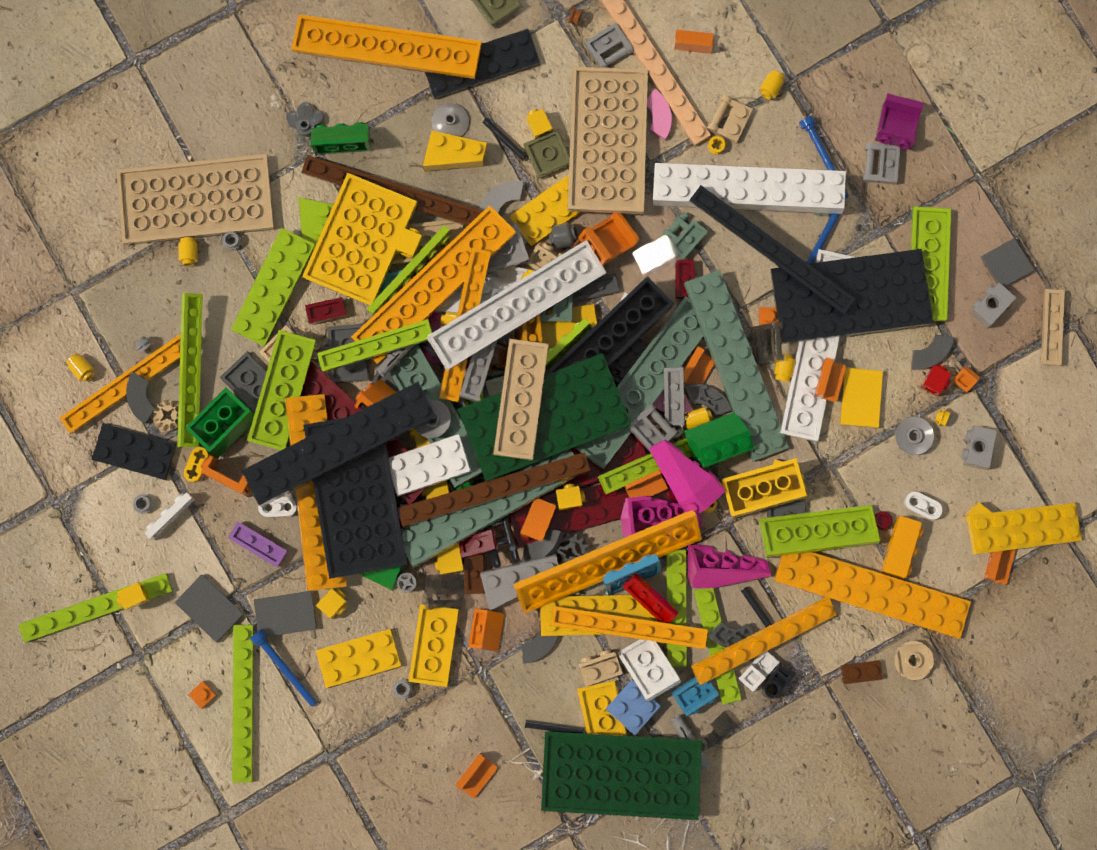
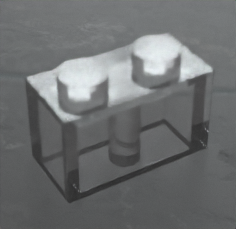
M665 235L633 252L642 272L650 273V275L659 272L660 267L664 265L670 266L676 263V259L681 257L672 236Z

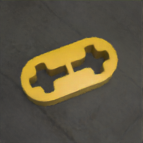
M196 447L190 454L183 473L185 479L189 482L195 483L202 478L201 464L204 459L201 458L197 464L198 457L195 455L203 451L205 458H209V452L203 447ZM197 466L195 470L198 473L197 477L193 476L190 479L191 475L188 472L193 471L194 467Z

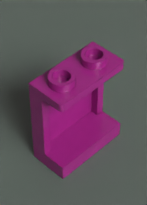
M887 93L883 102L875 141L911 150L916 140L915 134L924 103Z

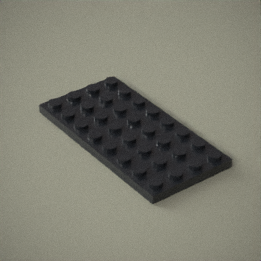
M922 249L808 263L855 298L844 315L781 268L770 269L781 344L933 324Z
M344 418L303 425L305 438ZM386 445L313 481L329 579L407 565Z

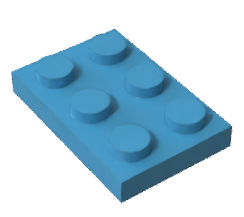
M646 555L637 563L631 562L624 565L623 569L618 571L612 570L606 573L602 578L608 595L623 590L622 586L636 573L644 580L660 574L661 567L657 555Z

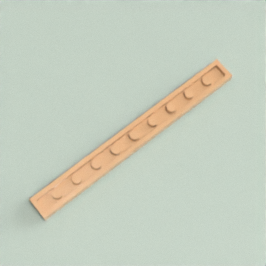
M600 0L614 23L618 25L633 47L634 54L643 68L648 69L649 77L668 102L670 110L694 147L710 138L711 134L625 1Z

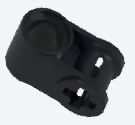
M780 661L762 686L763 696L767 699L777 698L792 681L796 673L790 672ZM770 684L776 688L774 695H770L767 692V687Z

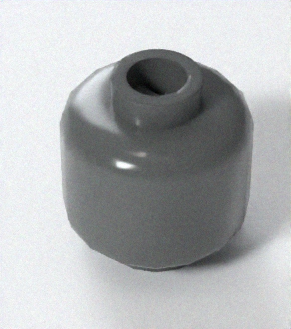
M569 222L553 226L552 233L549 234L551 244H555L558 249L573 246L576 240H578L576 227Z

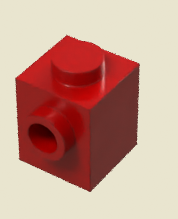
M933 365L920 388L938 396L943 389L947 390L949 387L951 373L947 372L948 369L942 365Z

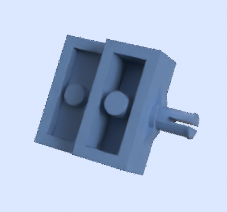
M630 680L607 706L606 710L631 733L636 735L660 708V705L654 699L647 702L636 683Z

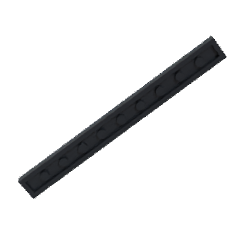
M702 185L699 186L689 201L843 315L854 302L855 298Z

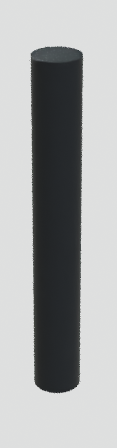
M486 117L482 121L522 161L526 159L527 155L491 120Z
M747 587L742 589V594L764 626L772 625V622Z
M526 720L525 728L568 733L584 732L582 727Z

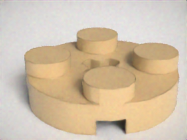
M919 641L905 642L896 649L894 655L895 669L900 676L908 680H920L926 677L934 665V657L931 650ZM911 655L919 659V662H916V666H912V663H909Z

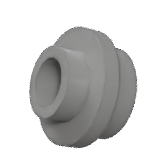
M228 232L224 234L222 243L226 249L235 250L241 245V237L237 232ZM231 238H234L235 243L230 244L229 240Z
M145 336L140 338L135 343L137 345L135 350H139L142 353L153 343L150 341V336L147 339Z
M141 494L134 499L133 506L138 513L145 514L152 509L153 501L148 495ZM142 501H146L147 503L146 507L144 508L140 506Z
M398 680L393 686V693L399 699H406L412 693V685L407 680ZM404 685L406 687L405 693L399 691L400 686Z

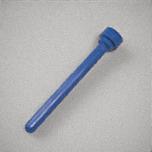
M813 116L804 118L799 122L802 130L804 129L805 132L809 133L827 170L836 171L815 130L816 122ZM845 189V199H847L849 195Z
M831 214L806 263H815L818 249L821 250L840 214Z
M260 629L249 638L254 645L257 644L263 648L308 704L315 706L317 703L315 698L266 641V633Z

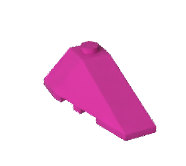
M666 439L649 448L678 503L685 512L693 510L696 515L699 514L726 491L714 474L710 471L707 473L699 467V463L696 461L692 462L685 457L684 452Z
M648 496L626 498L621 514L623 537H628L686 512L680 504ZM700 512L699 514L696 515V516H697V520H698V524H699V528L702 527L701 512Z
M708 545L688 546V577L692 588H715L771 575L767 560L748 555L735 556L728 550H725L723 553L713 550L714 547Z

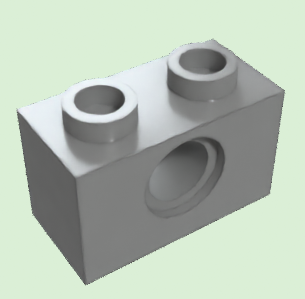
M1000 283L995 287L991 285L984 292L986 294L984 299L981 300L979 298L971 306L974 309L970 314L986 328L990 327L1016 299ZM988 300L994 301L996 307L990 308L988 306Z
M973 426L970 430H967L965 441H968L967 447L963 449L961 459L964 460L963 465L983 470L990 468L997 430ZM975 443L981 444V452H977L974 449Z

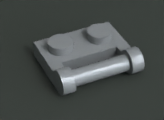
M616 23L584 43L599 68H608L607 66L624 55L634 52L633 47ZM620 43L623 45L622 49L608 58L602 59L601 55Z
M866 143L865 150L867 155L863 182L897 184L900 148L894 145ZM874 151H880L878 175H873Z
M652 403L628 427L648 450L651 446L664 439L669 441L678 432L663 419ZM648 415H650L666 432L664 436L647 419Z

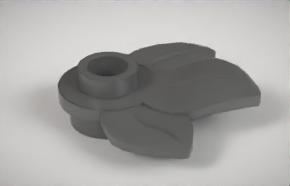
M308 102L301 103L296 112H288L286 115L289 126L296 128L298 134L304 137L310 136L311 129L321 124L324 117L323 111L314 112L311 104Z

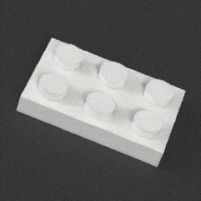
M639 639L617 653L647 702L681 682L657 642Z

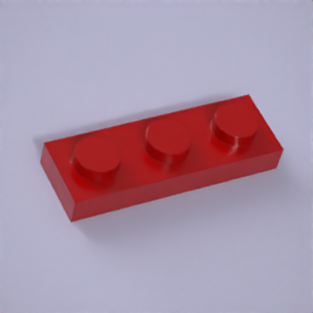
M637 573L622 586L659 622L669 623L677 617L679 612Z

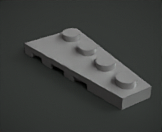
M556 554L481 572L480 575L489 610L517 597L513 584L559 565Z

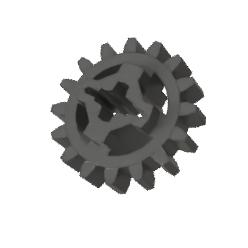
M567 533L566 537L562 538L561 543L570 541L569 545L565 547L558 546L556 551L549 556L556 553L561 555V564L589 553L585 551L588 544H582L583 538L577 540V534L572 538ZM576 544L581 548L582 555L577 553L575 549ZM571 549L574 557L570 556L569 559H566V554L563 552Z

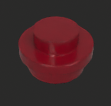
M880 511L874 515L878 530L883 531L891 527L892 517L888 512Z

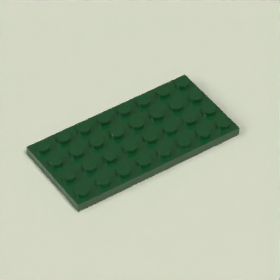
M603 353L544 376L533 460L494 455L502 392L458 409L486 482L631 426Z
M545 731L541 811L699 820L702 740Z

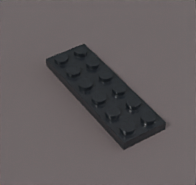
M527 28L482 43L475 79L425 72L433 98L436 100L540 65V60Z

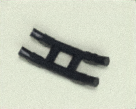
M508 515L484 528L485 532L492 530V527L503 525L505 536L496 538L497 544L499 546L508 543L512 562L517 563L520 561ZM498 550L490 551L493 567H501Z

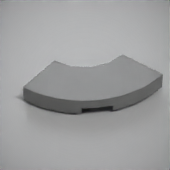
M509 181L496 186L485 196L480 210L484 211L490 205L499 214L500 209L505 204L512 201H520L524 182Z

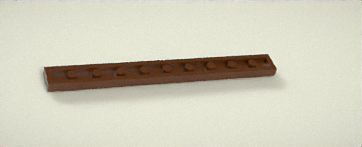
M307 155L301 171L304 175L341 187L347 173L417 201L418 203L415 208L417 211L464 226H468L483 212L480 209Z
M583 452L398 508L402 526L406 528L590 473L591 471L586 454Z

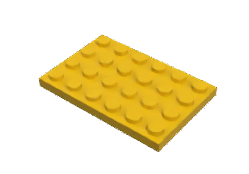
M347 173L302 277L370 306L378 296L396 254V245L404 228L407 229L418 202Z

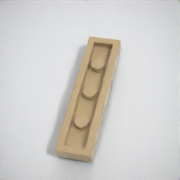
M1044 290L1041 365H1062L1065 290Z

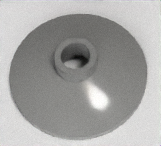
M455 103L443 104L435 110L432 116V127L434 131L461 137L469 127V117L465 109ZM448 117L454 119L452 122H447Z
M428 400L436 415V422L433 424L428 423L416 429V431L426 438H436L448 430L451 424V414L444 403L438 400Z
M908 417L898 425L895 439L902 451L911 455H919L931 447L934 440V432L931 425L925 419ZM911 433L917 436L916 440L910 438Z

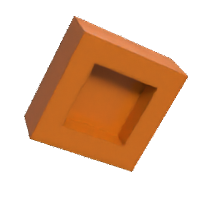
M759 307V327L778 328L775 307Z
M965 365L952 381L967 393L980 377Z
M204 681L188 694L201 709L216 696Z

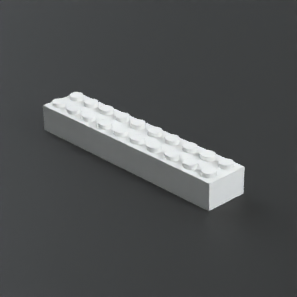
M655 163L653 205L696 207L689 200L699 186L702 185L733 209L842 214L845 202L846 171Z

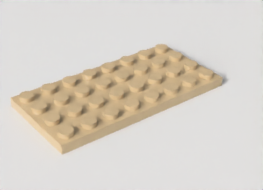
M573 67L568 211L644 214L648 69Z
M267 154L116 170L123 245L175 240L184 237L194 238L222 235L228 232L241 233L274 229Z

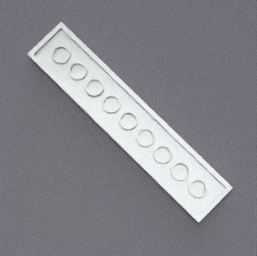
M586 240L428 335L427 339L446 370L599 278L606 271Z
M818 249L815 263L854 257ZM839 337L798 343L793 376L790 381L781 425V434L818 442L826 400L814 397L824 359L828 357L834 359L833 362L835 361Z

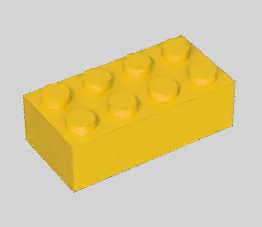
M797 458L721 479L723 487L726 489L725 494L733 518L809 497Z

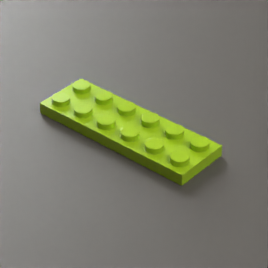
M913 206L910 250L922 249L933 321L946 322L951 209Z
M283 228L280 229L230 330L262 346L268 343L316 245Z
M278 330L247 441L277 450L286 448L289 439L285 398L301 396L316 340Z
M872 505L761 518L758 521L766 558L879 544L880 542Z

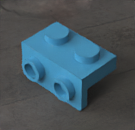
M696 677L691 678L671 692L686 716L697 713L700 707L714 702L719 695L710 680L700 685Z

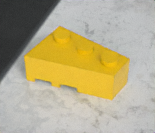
M431 130L423 170L424 172H430L431 170H448L452 168L483 167L487 153V143Z

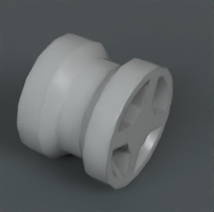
M403 573L397 580V586L401 591L411 593L417 587V579L410 573Z

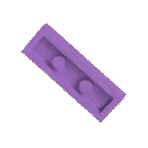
M240 522L236 523L228 537L277 568L288 552Z

